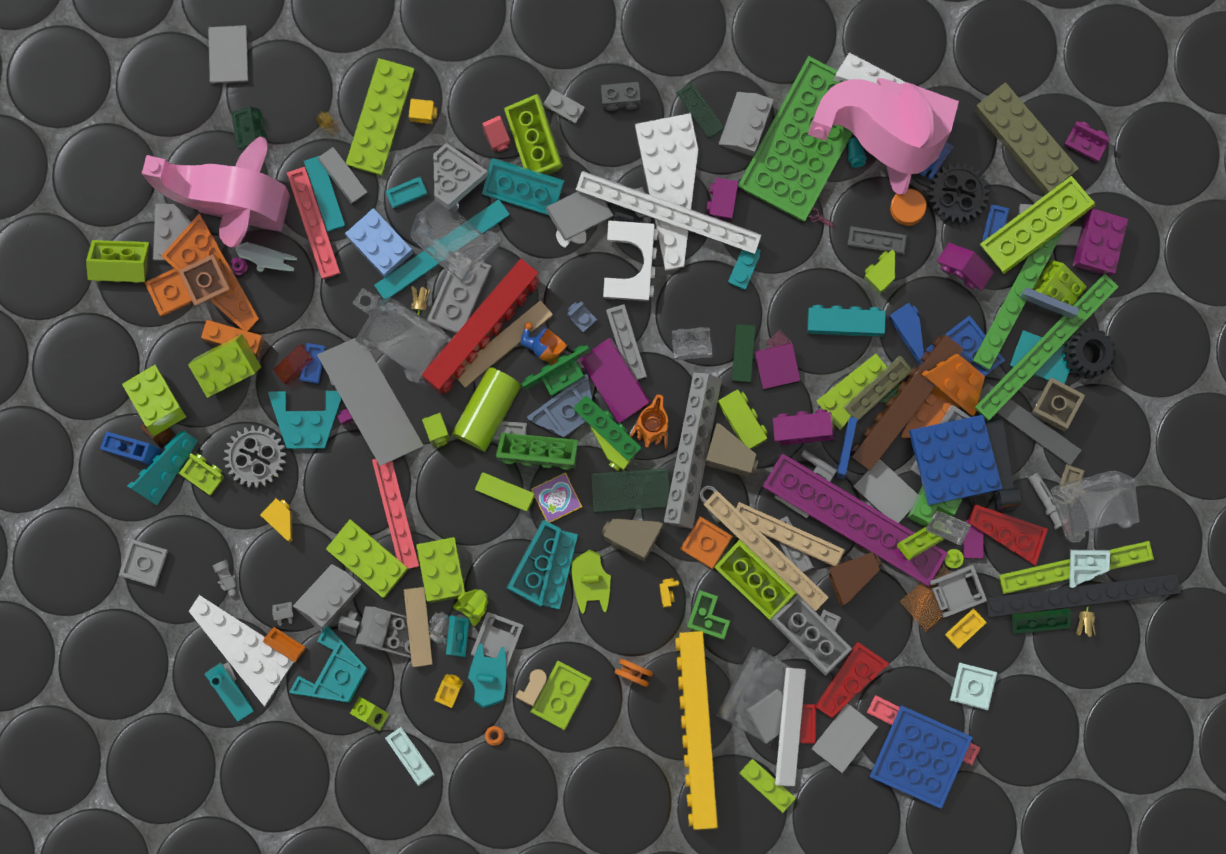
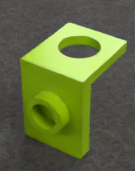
M361 697L358 698L350 712L351 715L379 731L389 716V713ZM381 713V720L378 723H375V716Z

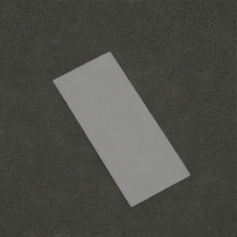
M361 336L317 354L380 466L423 446Z

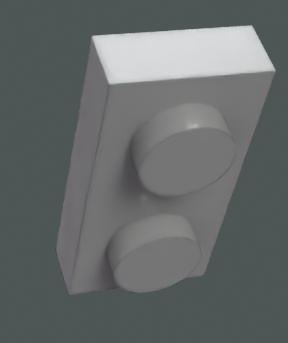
M553 89L543 104L544 108L575 125L585 110L584 106Z

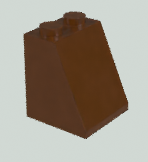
M871 552L829 568L827 574L841 608L845 607L878 574L881 566L878 555L874 556V553Z

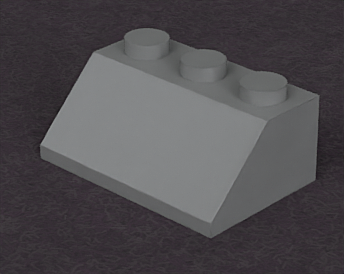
M737 92L719 145L754 157L774 99L756 93Z
M331 564L293 605V608L322 632L360 591L361 584L347 572Z

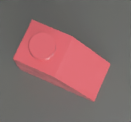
M500 115L482 123L485 136L493 152H503L508 149L511 143Z

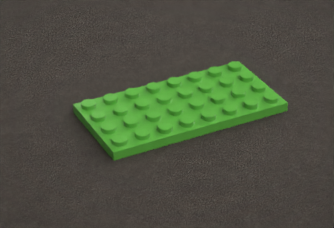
M810 56L805 61L738 185L739 189L804 223L853 134L843 126L833 125L826 141L808 135L811 122L821 99L829 89L843 82L842 80L840 82L833 81L837 70Z

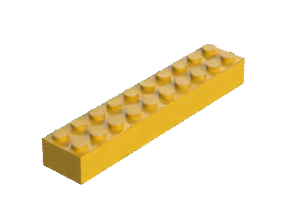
M703 631L679 633V638H676L675 643L676 651H680V657H677V670H681L682 677H678L679 690H683V696H680V709H684L685 716H681L682 729L686 728V735H683L682 739L683 748H687V755H684V766L689 769V774L685 775L686 787H690V794H687V806L691 807L692 814H688L689 826H693V830L717 829Z

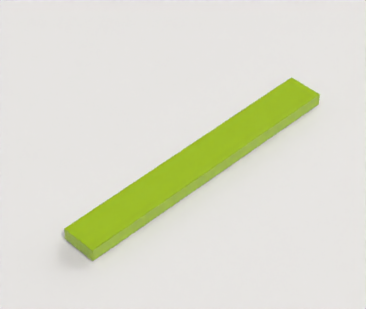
M1149 541L1109 550V570L1154 560ZM1070 559L999 575L1003 594L1069 580Z

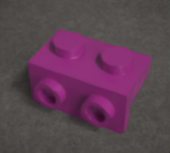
M1077 121L1064 146L1098 163L1110 138L1107 137L1108 135L1105 132L1096 131L1090 128L1089 124Z

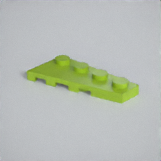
M874 354L816 401L822 409H827V412L832 413L835 426L839 431L843 429L851 417L843 407L887 367L877 354Z

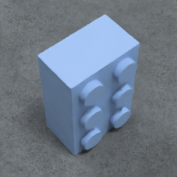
M374 208L345 233L347 239L384 278L394 272L413 254L412 249Z

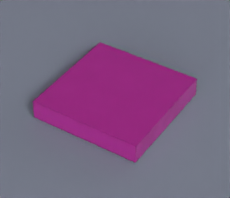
M792 343L754 351L763 389L800 381Z

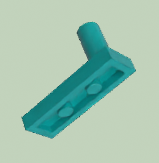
M222 663L205 672L204 675L237 722L254 711Z

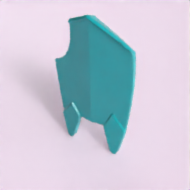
M480 643L474 655L468 679L472 681L475 688L474 702L482 708L495 705L504 700L506 654L505 648L501 647L497 658L484 657L483 645Z

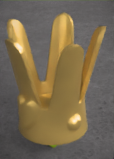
M412 286L413 303L411 309L418 310L417 315H419L420 310H426V302L431 288L427 294V289L421 287L417 299V290Z
M1087 607L1086 612H1079L1080 621L1076 631L1078 636L1081 635L1084 623L1085 633L1091 637L1093 626L1094 635L1096 636L1094 627L1095 613L1088 612Z

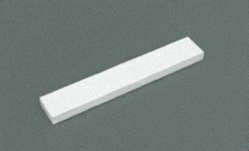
M786 668L775 785L795 786L806 669Z

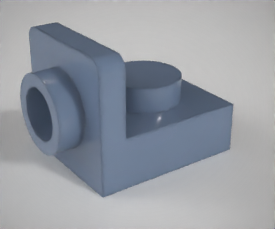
M582 301L578 304L575 302L568 309V318L582 333L597 321Z

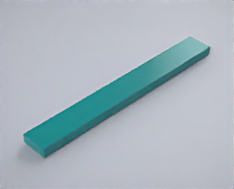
M498 199L374 285L386 302L508 218L510 214Z

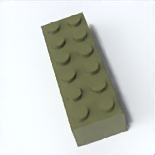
M1006 82L976 105L974 112L1045 195L1077 173L1079 168Z

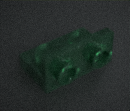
M250 106L231 112L237 149L247 148L258 137L266 138L262 123L263 115L260 109Z

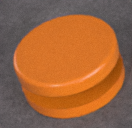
M908 189L904 195L896 193L890 205L893 219L904 226L917 224L923 218L926 211L925 198L914 189Z
M622 658L619 660V663L623 666L621 670L616 668L615 674L644 687L648 686L649 682L640 678L642 674L652 677V671Z

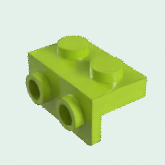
M191 453L190 459L179 474L211 496L224 479L221 474L222 470L214 464L211 467L205 463L207 460L198 453L196 456Z

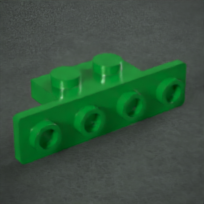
M588 345L577 347L571 355L560 357L556 364L552 366L551 364L541 369L542 372L539 374H532L525 378V382L522 383L523 388L528 390L543 381L553 397L585 378L576 361L592 352L591 348Z
M584 396L574 406V411L627 461L641 449L626 433L627 429L620 423L617 425L612 420L614 417L607 410L603 411L588 396Z

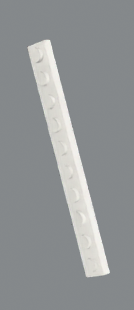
M584 171L581 172L576 190L754 254L762 236L753 231Z

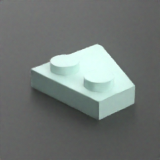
M1070 550L1069 587L1074 588L1086 580L1088 581L1099 574L1109 571L1110 551Z

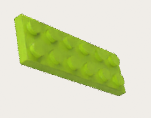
M378 58L346 161L348 167L380 176L383 175L415 72L414 68Z
M1070 176L983 241L980 246L1001 272L1005 274L1095 206V202L1076 180Z

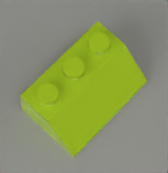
M92 240L86 259L88 280L145 282L148 272L149 242Z

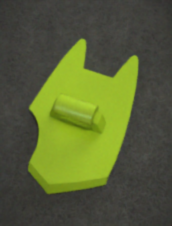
M588 550L572 560V578L577 602L582 614L585 612L587 601L599 600L603 611L606 612L609 602L611 575H608L603 570L600 554Z

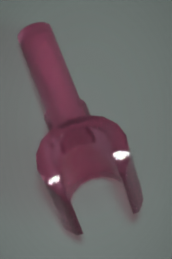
M812 208V211L817 213V215L814 217L808 215L811 221L819 220L830 227L833 226L834 223L821 216L817 208Z

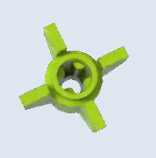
M476 589L462 593L457 598L459 601L454 604L453 609L462 611L469 618L471 624L476 626L485 614L488 596L484 591Z

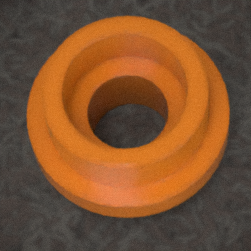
M492 726L486 730L485 739L488 744L497 746L503 742L504 732L500 727ZM494 732L498 733L496 740L491 738V734Z

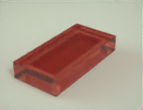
M299 344L273 370L281 381L287 384L313 357L304 345Z

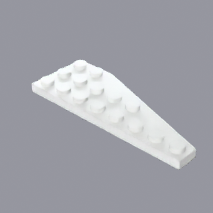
M691 113L635 124L649 195L691 209L698 155ZM654 218L656 229H658V239L665 271L683 268L688 230Z

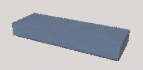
M1030 288L1022 290L1019 297L1071 319L1077 316L1079 311L1078 308Z

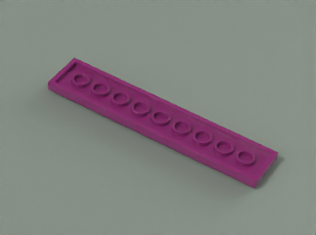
M783 453L762 486L764 489L869 552H873L874 555H878L882 560L927 587L930 585L929 581L933 580L948 554L935 545L913 559L908 560L897 545L899 542L915 534L914 532Z

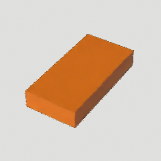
M275 627L272 628L263 640V643L293 662H296L306 649L305 646Z

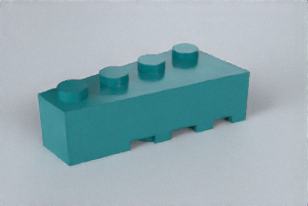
M542 520L506 587L507 590L539 607L542 606L560 528Z

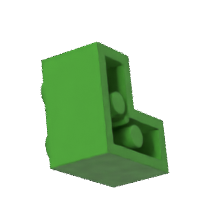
M922 485L907 518L922 526L930 523L935 511L950 518L955 515L962 499L928 506Z
M699 590L687 629L694 632L703 631V635L724 641L730 621L712 615L718 596Z

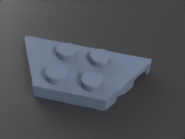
M585 374V378L563 390L527 416V419L562 438H565L582 426L586 421L573 408L584 396H588L592 400L588 375Z

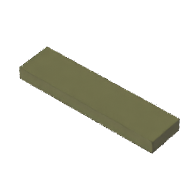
M898 356L843 408L851 417L857 418L858 421L908 376L912 370L911 367L901 356Z

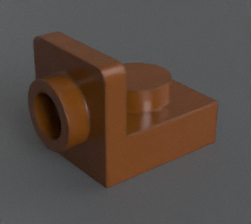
M144 423L139 427L160 448L174 435L167 428L153 437Z

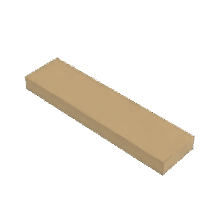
M424 587L404 589L412 667L432 664Z

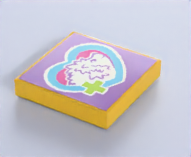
M566 473L531 489L532 493L535 494V499L545 520L549 523L582 508Z

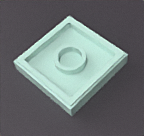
M959 663L950 701L988 710L997 672Z

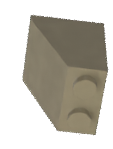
M717 423L705 465L750 478L751 473L755 474L759 461L755 459L756 454L721 424Z
M612 519L611 523L607 521L602 534L604 541L645 562L663 529V524L653 521Z

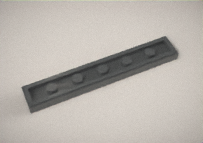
M989 383L981 391L979 402L994 388ZM1011 399L996 413L1067 465L1071 466L1081 452V449Z

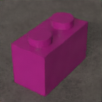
M716 178L715 183H711L709 194H713L712 201H708L706 212L710 213V217L732 222L738 181Z

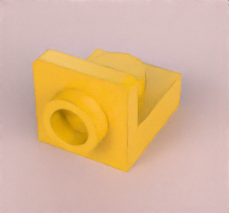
M674 578L665 579L659 585L663 609L670 608L671 602H674L673 591L668 589L679 586V581H674Z
M446 674L434 701L452 708L464 682L455 675Z

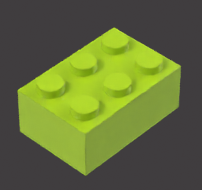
M243 334L203 353L188 364L207 398L255 374L261 368Z
M156 365L151 366L122 384L153 437L186 418Z
M455 537L417 544L428 604L455 599L462 593H465Z

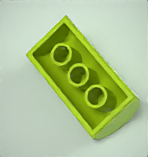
M536 94L505 107L504 110L523 167L545 175H550L560 170L563 165L540 95Z
M489 367L451 435L486 452L517 396L521 384L509 375Z
M741 539L714 567L769 620L786 606L797 593Z

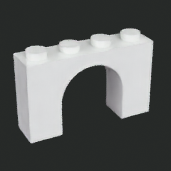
M608 221L607 242L635 245L643 254L644 264L641 271L632 278H605L603 298L649 301V297H653L654 286H650L651 278H655V267L651 266L652 259H656L657 249L653 248V240H657L658 229H654V224Z

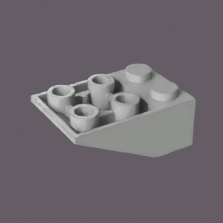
M365 606L356 644L411 658L407 616L376 607Z

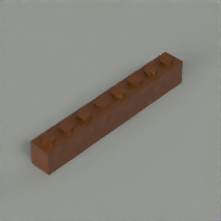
M938 335L932 343L933 348L930 352L926 351L920 358L922 363L918 367L914 366L908 374L910 378L907 382L903 381L897 388L899 392L895 397L891 396L885 404L887 408L883 413L880 411L874 418V425L871 428L867 427L862 434L864 438L860 443L856 442L852 446L850 457L865 469L871 471L935 387L922 373L936 368V364L948 360L949 357L956 353L960 355L964 348L947 335Z

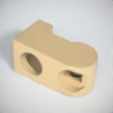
M539 669L532 671L528 686L524 692L518 691L516 699L533 707L547 681L545 672Z

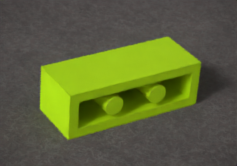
M737 389L718 400V405L738 439L752 450L767 441L766 436L768 432L763 425L760 426L757 422L758 415L753 408L750 410L747 403L749 401L744 392L740 393Z

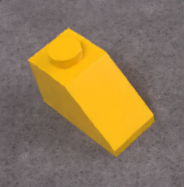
M275 499L260 515L291 543L292 513L288 510L290 506L283 499L281 501Z

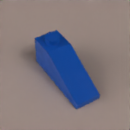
M908 303L889 316V320L920 365L922 363L920 358L924 354L920 318L918 317L920 313L914 305L911 306Z
M107 431L100 450L148 466L163 451L150 443Z

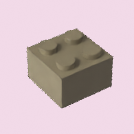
M1051 377L1031 414L1065 432L1085 395Z

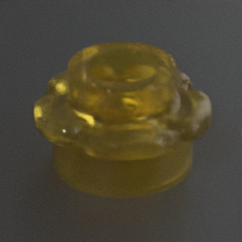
M320 111L319 115L316 116V121L321 128L326 129L332 126L333 118L328 112Z

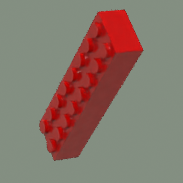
M520 259L422 373L424 382L440 395L444 392L448 393L453 387L452 382L456 377L460 379L466 370L464 368L467 363L472 364L478 358L477 352L481 349L484 350L491 342L489 339L493 334L496 336L502 330L503 326L501 325L504 321H509L514 316L515 308L518 305L521 307L526 302L527 294L530 291L534 292L540 284L538 283L539 273L524 260Z

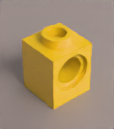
M411 99L409 110L410 122L433 124V118H437V107H435L434 101Z

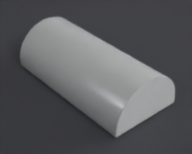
M798 594L770 620L825 676L852 650Z

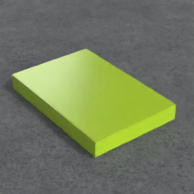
M557 661L531 713L565 730L592 678Z

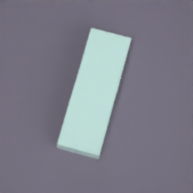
M402 727L385 738L418 786L434 776V773Z

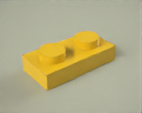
M973 608L945 636L959 649L987 622Z

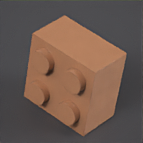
M214 254L178 270L195 306H199L232 290L221 264Z

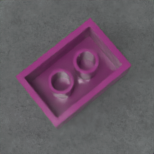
M1093 208L1086 212L1073 267L1100 275L1106 274L1111 276L1115 274L1128 219Z
M827 409L816 410L814 414H808L807 411L797 412L796 416H789L787 413L778 414L777 418H773L774 438L779 446L836 440L834 416L831 412H827Z

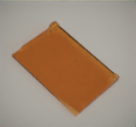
M943 564L939 567L933 580L951 572ZM921 583L900 600V603L925 632L943 617L942 614L944 612H948L947 608L940 610L932 588L938 586V583L928 587Z

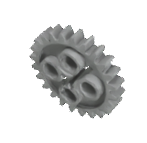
M252 426L251 431L244 427L243 434L237 431V438L231 436L234 442L227 443L230 450H224L229 455L224 458V461L229 462L225 465V468L232 469L228 474L230 476L236 474L234 481L241 479L240 484L242 486L247 482L248 488H251L253 483L256 488H259V483L266 487L267 480L273 483V476L279 478L276 472L284 471L280 464H286V462L281 458L287 456V454L281 452L285 449L284 445L279 446L282 440L280 438L274 440L276 438L275 432L269 435L270 429L267 428L263 432V428L260 426L258 431H256L255 427ZM249 440L256 442L252 449L246 448V443ZM267 448L273 449L270 457L263 456V452ZM240 449L253 455L257 453L261 459L269 461L271 464L267 465L258 459L253 461L249 455L241 453ZM241 457L247 458V463L244 466H239L237 463ZM258 465L264 466V471L261 474L255 473V468Z

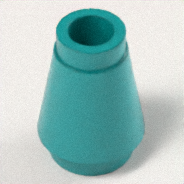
M858 138L849 139L848 162L852 167L864 166L867 157Z

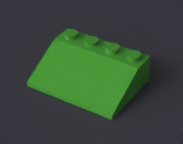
M501 433L496 457L498 461H503L506 464H513L515 462L522 463L525 466L536 464L545 468L556 466L569 470L576 466L578 440Z

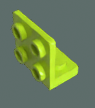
M1051 260L1040 274L1032 290L1073 306L1086 289V285L1064 263Z

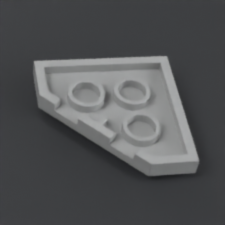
M447 143L433 154L435 201L448 210L488 176L487 170Z
M155 204L154 261H166L161 255L191 223L175 204Z

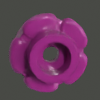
M235 257L229 265L237 276L244 274L248 269L244 258Z

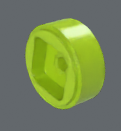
M951 549L947 552L948 554L944 559L945 565L950 569L959 568L964 561L963 554L957 549Z

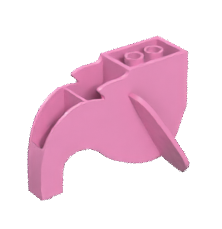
M878 78L876 81L878 84L863 79H852L836 84L821 99L811 122L808 135L826 141L833 125H840L849 129L869 153L887 165L893 191L900 195L906 194L911 174H918L926 170L939 158L952 130L959 101L915 86L914 84L907 82L899 84L884 78Z
M256 138L240 155L235 167L218 164L175 165L169 163L166 159L146 155L142 175L147 182L157 191L178 203L197 209L200 213L221 217L219 236L225 245L236 248L244 238L248 225L282 232L290 194L285 185L268 175L260 173L267 152V141L265 138Z

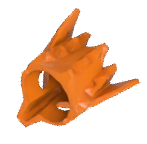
M657 394L652 404L641 412L629 434L632 438L635 432L638 431L637 439L640 441L643 437L646 448L654 441L655 445H658L663 437L665 450H668V417L663 408L662 395Z

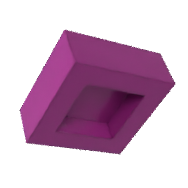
M348 409L341 411V415L338 416L342 426L354 421Z

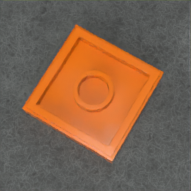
M175 268L145 282L160 317L193 303L180 273Z
M700 516L680 550L713 570L733 536Z

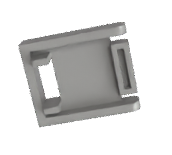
M973 565L929 581L930 585L938 583V586L932 588L940 610L948 609V612L942 614L943 618L987 601ZM972 576L978 591L977 594L971 595L965 578Z
M487 612L471 656L475 655L480 643L483 645L484 657L497 658L501 647H504L507 669L524 625ZM498 620L511 625L510 633L493 627L494 621Z

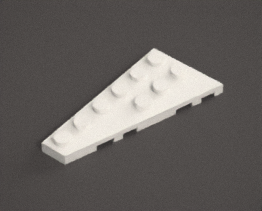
M199 595L189 610L190 614L265 707L294 662L263 643L264 636Z

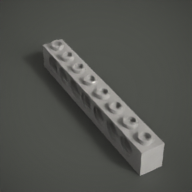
M693 373L664 518L665 523L680 528L693 529L722 379L711 374Z

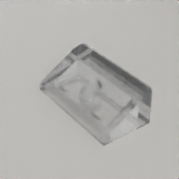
M936 510L930 523L927 524L926 531L961 545L971 525Z

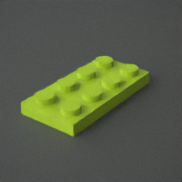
M351 519L326 548L327 551L382 598L389 594L409 569Z

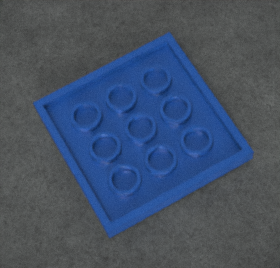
M983 415L909 431L928 506L1003 489Z
M900 705L869 777L942 809L973 737Z

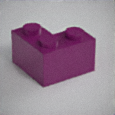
M951 243L947 244L937 259L944 273L948 275L952 273L959 279L964 280L963 284L972 290L976 288L982 291L994 273L974 251Z

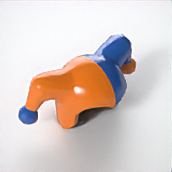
M527 322L520 339L521 345L533 350L539 359L547 361L549 365L556 364L560 355L566 349L567 344L547 327L536 337H530V330L533 328V325Z

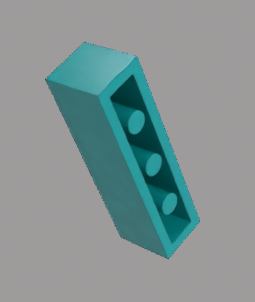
M813 305L812 308L808 309L807 334L883 337L885 334V311H881V308L878 307L862 310V307L843 309L842 306H831L830 309L824 308L822 305Z

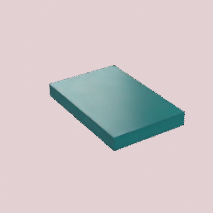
M1023 330L1009 367L1013 368L1042 337ZM1062 345L1033 376L1046 381L1052 377L1065 384L1070 368L1067 369L1065 366L1067 361H1063V357H1065L1063 349L1067 347Z

